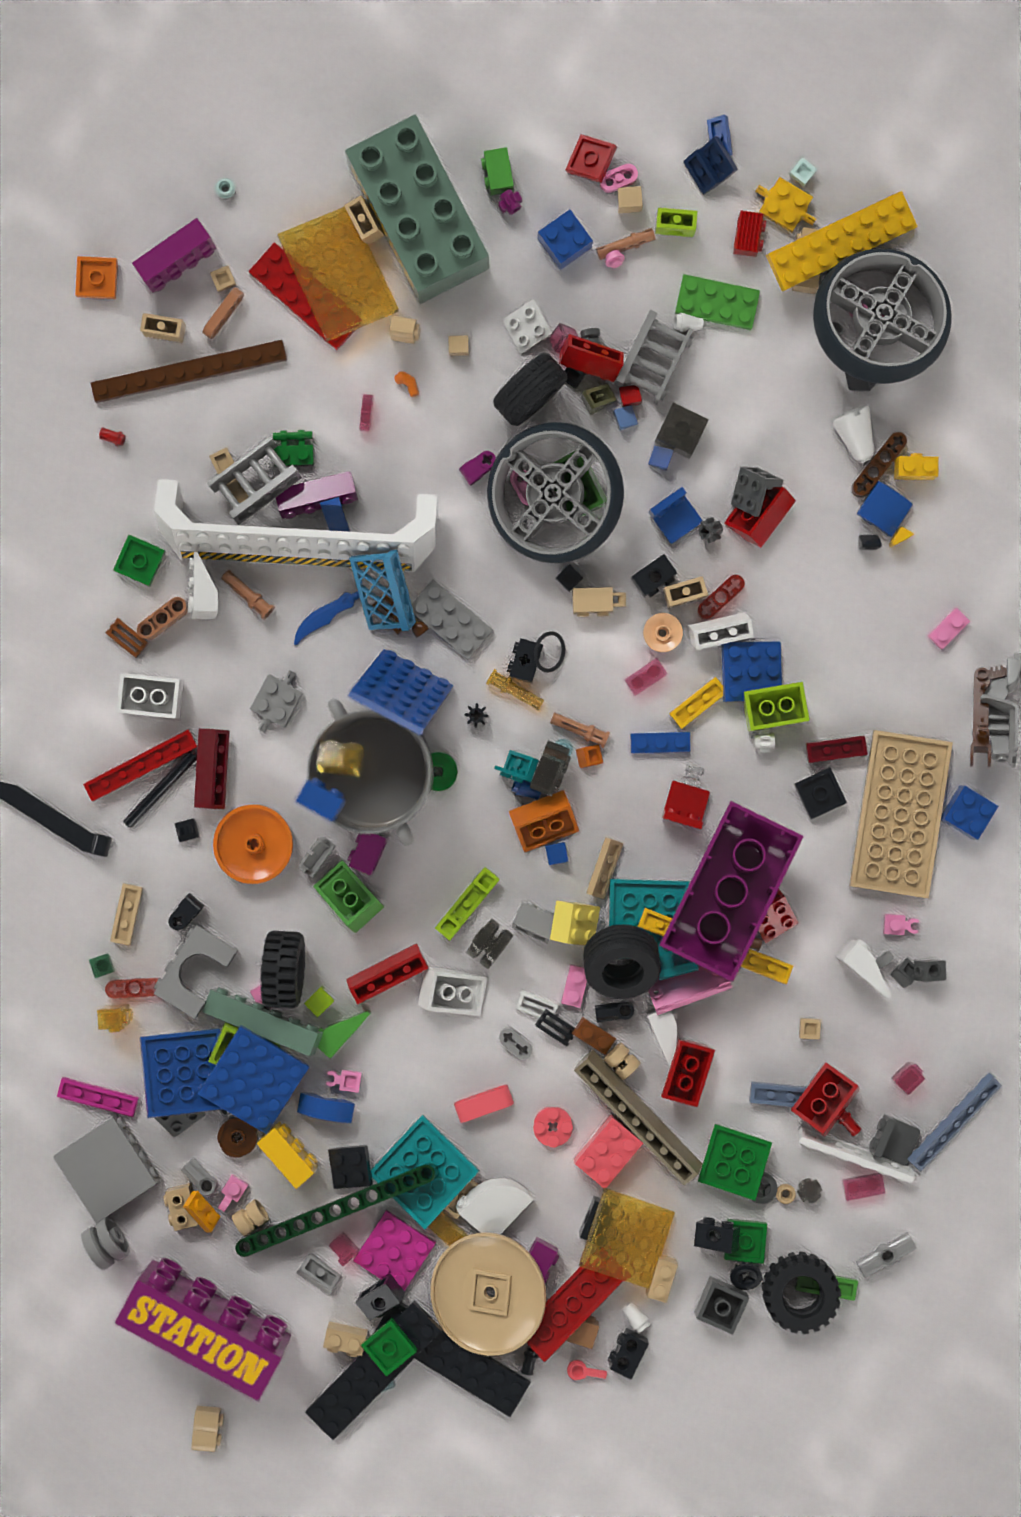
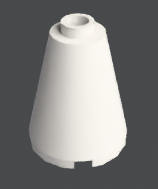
M869 405L846 411L842 417L839 414L830 419L856 461L860 460L863 463L872 459L874 444Z

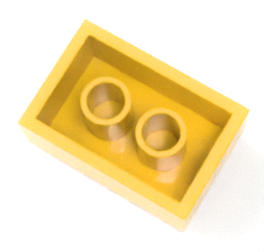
M279 1121L267 1134H264L259 1139L257 1145L297 1189L315 1173L318 1161L312 1153L308 1154L303 1149L305 1146L300 1139H295L290 1134L292 1131L288 1125L282 1124Z

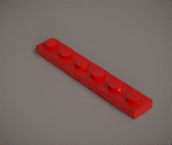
M190 729L83 785L91 801L94 802L196 749L198 745Z

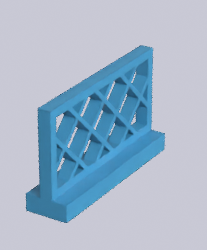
M390 550L388 553L351 556L349 560L368 629L401 628L402 631H409L416 623L398 551ZM375 560H383V570L373 564ZM357 561H362L368 566L365 572L358 567ZM370 568L379 574L376 580L367 574ZM381 576L389 582L388 588L378 582ZM363 578L373 584L370 590L363 585ZM375 586L384 592L381 598L372 592ZM386 594L393 599V606L383 600ZM368 596L378 602L375 607L368 603ZM380 604L389 610L386 616L377 610ZM391 612L398 617L399 622H393L388 618ZM373 613L383 621L374 624L372 619Z

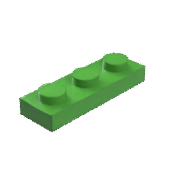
M808 1276L797 1277L796 1291L820 1294L819 1285L813 1278ZM836 1276L841 1290V1297L839 1298L855 1301L858 1280Z

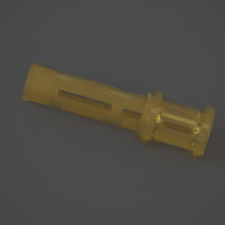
M495 668L486 682L487 685L491 684L500 689L501 693L507 692L536 710H539L544 702V699L512 682L510 677L506 678L499 674Z

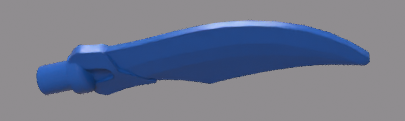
M356 591L352 594L345 592L337 600L312 612L299 626L294 644L297 645L308 634L330 624L338 613L352 608L355 601L360 598L359 592Z

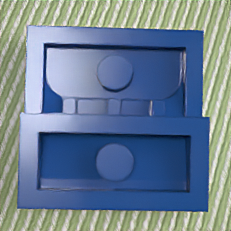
M877 481L858 510L857 515L870 525L877 527L887 536L892 537L913 504L892 488Z

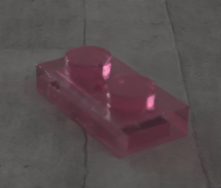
M655 658L624 679L633 695L636 696L668 673L658 658Z
M880 1173L842 1179L846 1201L886 1193L883 1177Z

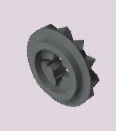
M766 1172L763 1173L761 1180L763 1185H767L764 1188L765 1195L758 1190L756 1200H752L758 1204L770 1202L777 1193L776 1180Z

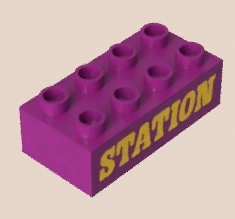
M161 1258L160 1262L152 1260L137 1279L114 1324L259 1402L282 1360L291 1338V1334L285 1332L288 1327L287 1324L273 1315H267L263 1320L250 1313L253 1307L243 1298L231 1296L228 1301L215 1294L218 1288L208 1279L196 1277L193 1282L180 1274L183 1270L182 1267L168 1258Z

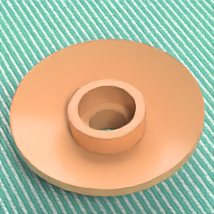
M658 613L647 620L643 636L646 644L651 649L657 652H669L675 649L681 642L683 629L675 616L668 613ZM665 630L666 636L661 637L659 631Z

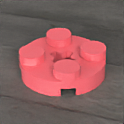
M545 1107L535 1116L533 1129L539 1142L554 1148L568 1141L572 1134L573 1125L570 1115L560 1107ZM549 1122H551V1123L557 1122V1123H558L557 1126H556V1127H557V1130H556V1131H554V1130L549 1131V1130H548V1129H549V1125H548Z

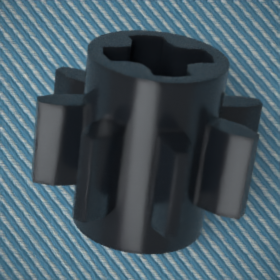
M476 703L473 709L468 706L470 712L464 714V716L470 718L467 724L474 722L475 728H477L480 722L485 725L483 719L484 717H489V715L483 713L486 707L480 709L478 708V703ZM475 710H479V714H482V717H479L478 721H475L474 717H471V714H474Z

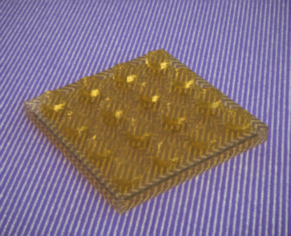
M604 1187L579 1266L649 1289L658 1257H661L675 1212Z

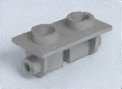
M321 836L320 839L317 838L310 849L314 853L312 855L306 854L299 863V869L314 878L336 845L326 837Z

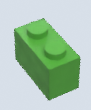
M507 147L484 151L481 165L482 170L487 172V177L484 178L486 190L490 189L491 196L502 194L510 189L514 192Z

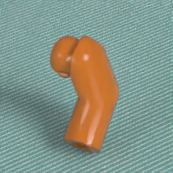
M404 371L394 376L397 384H404L408 387L410 397L419 395L416 380L413 376Z

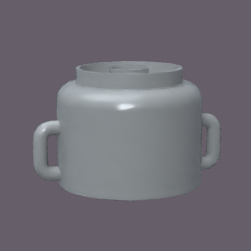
M331 699L328 702V708L335 721L320 733L312 746L307 765V780L317 778L327 784L325 788L331 791L332 788H335L345 794L343 798L347 799L338 818L333 822L343 829L363 834H376L394 829L403 845H411L414 842V836L407 822L415 817L425 805L433 785L434 766L426 742L421 735L373 710H361L348 714L339 700Z

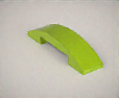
M484 867L437 924L435 929L450 941L500 879Z

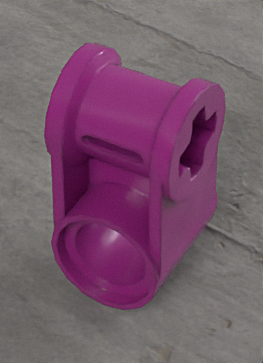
M483 451L462 465L459 471L469 485H473L491 471L496 457L491 451ZM485 456L487 458L492 457L490 465L487 463L483 464Z

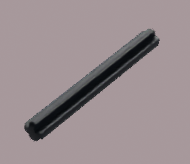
M188 752L123 820L124 824L129 828L133 827L197 760L196 755Z

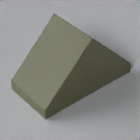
M608 383L585 390L581 396L590 415L617 401Z

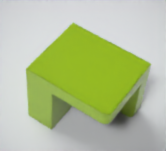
M323 985L304 1003L317 1018L334 1002V999L324 990L325 987Z

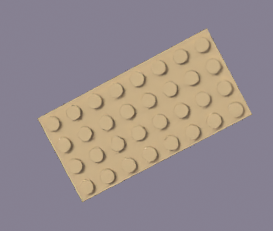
M873 730L849 886L929 899L953 742Z

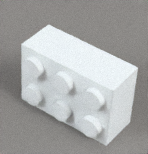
M120 673L116 713L180 720L184 680Z

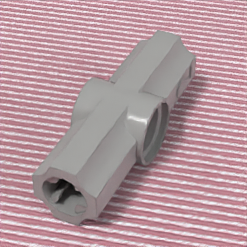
M907 1232L887 1244L879 1245L875 1251L859 1259L856 1263L866 1278L885 1266L894 1265L899 1258L914 1251L917 1247ZM885 1251H890V1257L887 1259H883V1253Z

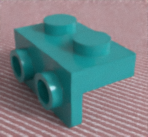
M510 750L504 767L495 765L494 769L500 771V776L522 783L523 780L531 782L539 760Z

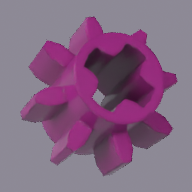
M510 189L499 196L501 201L498 202V206L502 213L507 211L509 215H512L522 208L520 203L523 201L518 191L513 193Z

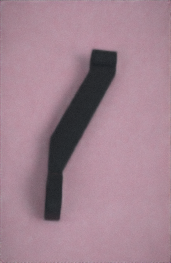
M0 782V799L83 852L103 857L108 856L112 837L91 833L18 785Z

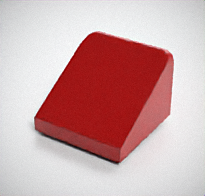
M635 385L619 387L622 407L642 403L639 387Z

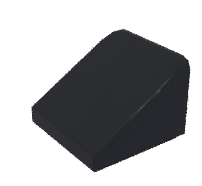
M566 367L565 369L567 373L566 383L577 389L587 374L573 368Z
M878 535L858 536V549L878 550L882 547Z

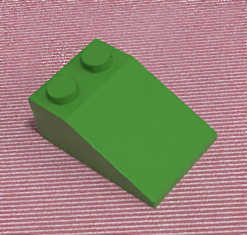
M343 860L313 886L355 934L385 907Z

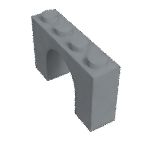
M198 925L195 928L191 927L186 934L187 941L184 945L180 944L175 952L177 955L174 962L170 961L164 970L167 972L163 979L159 978L154 986V989H156L154 994L194 1019L198 1017L206 1000L188 990L183 984L181 970L184 963L191 956L204 954L229 967L239 951Z

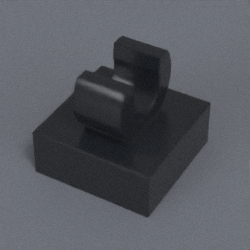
M195 818L174 823L179 842L199 838Z

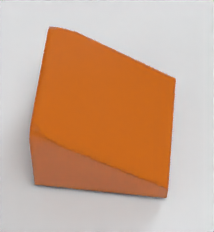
M599 744L576 749L580 768L603 763Z

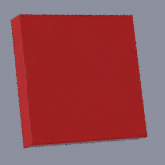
M581 134L565 170L567 173L602 183L617 146L616 144Z

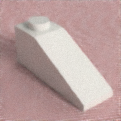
M675 1009L658 1016L656 1010L646 1015L670 1068L677 1041V1023L675 1020L679 1018Z

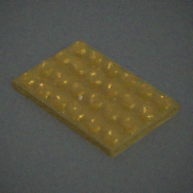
M345 207L277 234L326 341L399 312V308L368 243L366 244L360 238Z

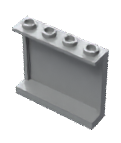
M117 1114L53 1156L95 1223H98L153 1187L160 1180L157 1169L154 1166H150L147 1161L149 1160L144 1150L139 1149L136 1137L128 1132L125 1120Z

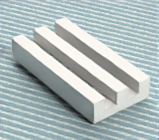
M522 990L515 1009L540 1018L542 1014L524 1008L521 1004L524 1003L542 1011L547 1009L556 1014L559 1004ZM527 996L554 1008L551 1010L523 998ZM546 1016V1019L553 1022V1018Z

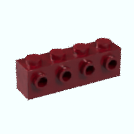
M199 728L194 808L225 809L230 730Z

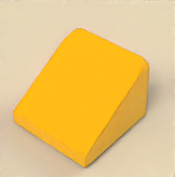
M900 527L890 541L889 547L892 548L912 537L914 533L904 527Z

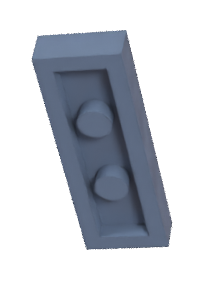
M751 1081L749 1102L793 1107L807 1087Z

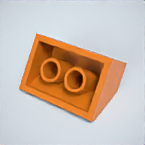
M564 790L508 811L524 853L579 832Z

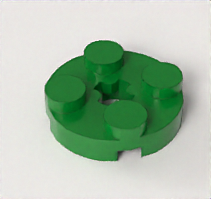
M441 752L431 753L433 766L443 768V775L441 777L438 775L434 776L431 790H447L456 781L458 774L457 765L448 754Z

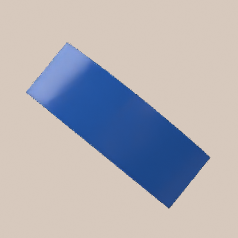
M300 1093L297 1112L322 1120L351 1123L355 1103L345 1099L323 1098L314 1093Z

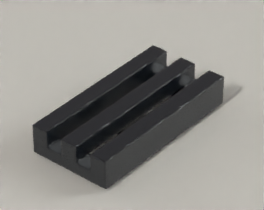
M545 1009L535 1023L537 1028L565 1046H568L569 1040L573 1039L572 1032L575 1027ZM546 1016H550L566 1028L570 1029L569 1033L564 1031L548 1019H546ZM541 1023H546L547 1025L554 1028L566 1037L564 1039L561 1038L560 1036H558L557 1034L543 1026Z

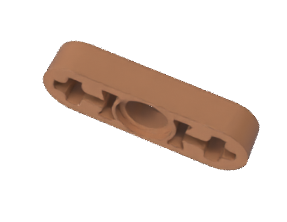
M234 287L205 325L202 331L205 336L213 339L242 301L244 293Z

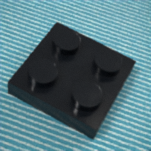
M831 767L794 783L810 820L847 803Z
M367 1145L328 1149L334 1189L373 1185Z

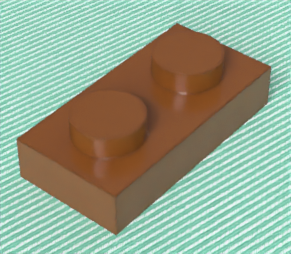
M584 1017L581 1018L572 1032L574 1036L604 1055L607 1054L616 1040L613 1035Z

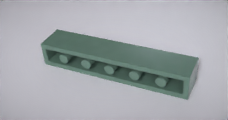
M218 987V989L210 990L202 1010L203 1013L237 1027L242 1025L261 1037L307 1056L315 1055L323 1032L318 1031L319 1027L312 1024H307V1026L301 1024L300 1019L292 1016L286 1018L282 1016L283 1013L275 1009H271V1011L264 1009L265 1005L253 1002L252 1004L247 1002V998L238 994L235 996L230 995L227 989Z

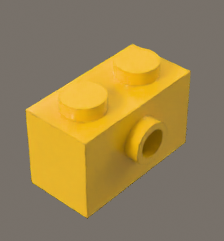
M912 453L911 456H898L894 460V480H934L938 477L939 457L923 456L922 453Z

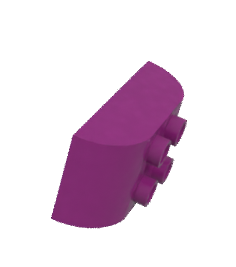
M730 801L660 946L733 982L804 836Z

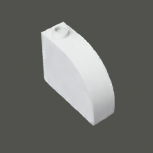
M496 1178L478 1184L466 1196H462L457 1202L456 1209L459 1215L480 1233L502 1234L534 1199L530 1192L521 1184L509 1179Z

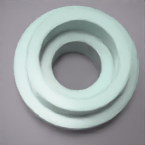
M223 178L216 183L215 190L219 197L228 199L234 195L235 185L230 179ZM227 186L229 187V190L227 192H223V187Z

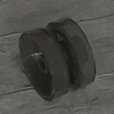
M493 918L478 931L472 940V944L465 952L474 959L484 951L485 953L480 959V964L487 970L514 936L509 930L503 929L496 937L495 933L498 931L500 924Z

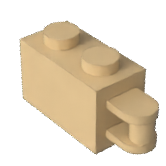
M613 587L573 588L572 590L573 614H577V617H589V613H597V617L609 616V613L613 612V608L626 607V593H613ZM613 597H618V603H613Z

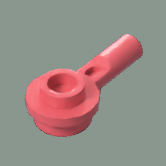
M573 1360L567 1367V1373L573 1380L585 1379L586 1376L606 1379L607 1371L586 1368L585 1363L581 1360Z

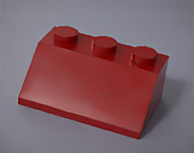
M773 487L772 490L766 489L759 517H755L735 507L724 524L748 542L762 548L796 500L784 487Z
M679 1039L661 1097L698 1107L715 1050L701 1043Z
M825 1062L791 1111L823 1137H826L860 1088Z

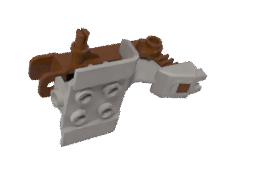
M1014 653V657L1007 658L1006 668L1003 665H1000V670H998V666H995V671H993V667H990V670L978 668L974 673L973 743L970 747V767H973L974 753H987L988 767H991L992 749V760L1002 763L1008 762V764L1013 765L1012 768H1016L1019 709L1016 703L1005 700L1008 693L1017 688L1020 682L1021 653Z

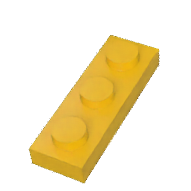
M714 677L673 709L669 715L680 729L684 728L723 697V685Z

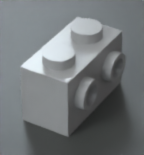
M522 902L511 928L548 944L554 913L548 910L541 911L533 903Z

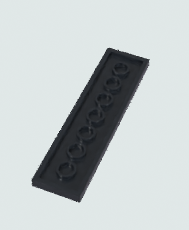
M415 1300L394 1321L418 1349L417 1352L386 1377L366 1351H364L362 1356H359L306 1409L305 1413L332 1440L442 1331L443 1328Z
M401 1303L397 1308L387 1310L375 1332L391 1318L395 1320L408 1306ZM443 1329L414 1358L509 1417L512 1416L531 1383L530 1380L494 1358L476 1354L460 1347Z

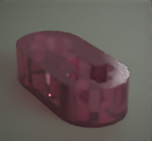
M363 394L360 431L370 432L374 403V395Z

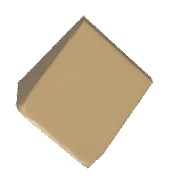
M468 335L449 336V356H469Z

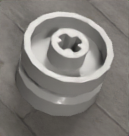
M109 1217L99 1221L96 1224V1228L90 1227L81 1234V1240L88 1256L101 1270H106L115 1263V1259L120 1261L130 1253V1248L123 1232Z

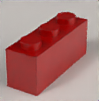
M568 334L560 350L559 364L582 371L585 374L600 377L603 380L615 382L624 365V352Z

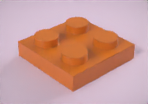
M77 256L75 296L79 298L116 299L118 259Z

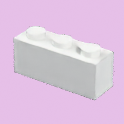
M746 612L688 625L691 644L696 650L754 637L752 621Z

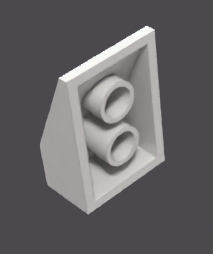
M850 939L837 954L836 958L877 993L889 999L891 995L874 955L869 952L871 948L859 939L857 941Z
M429 967L423 974L418 1006L427 1011L480 1016L488 977L444 968Z

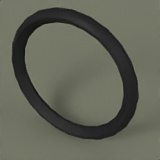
M549 631L542 634L537 640L534 647V661L541 671L546 673L553 672L564 660L565 643L560 634ZM553 635L559 639L562 652L558 663L554 667L547 669L542 667L538 661V648L545 637Z

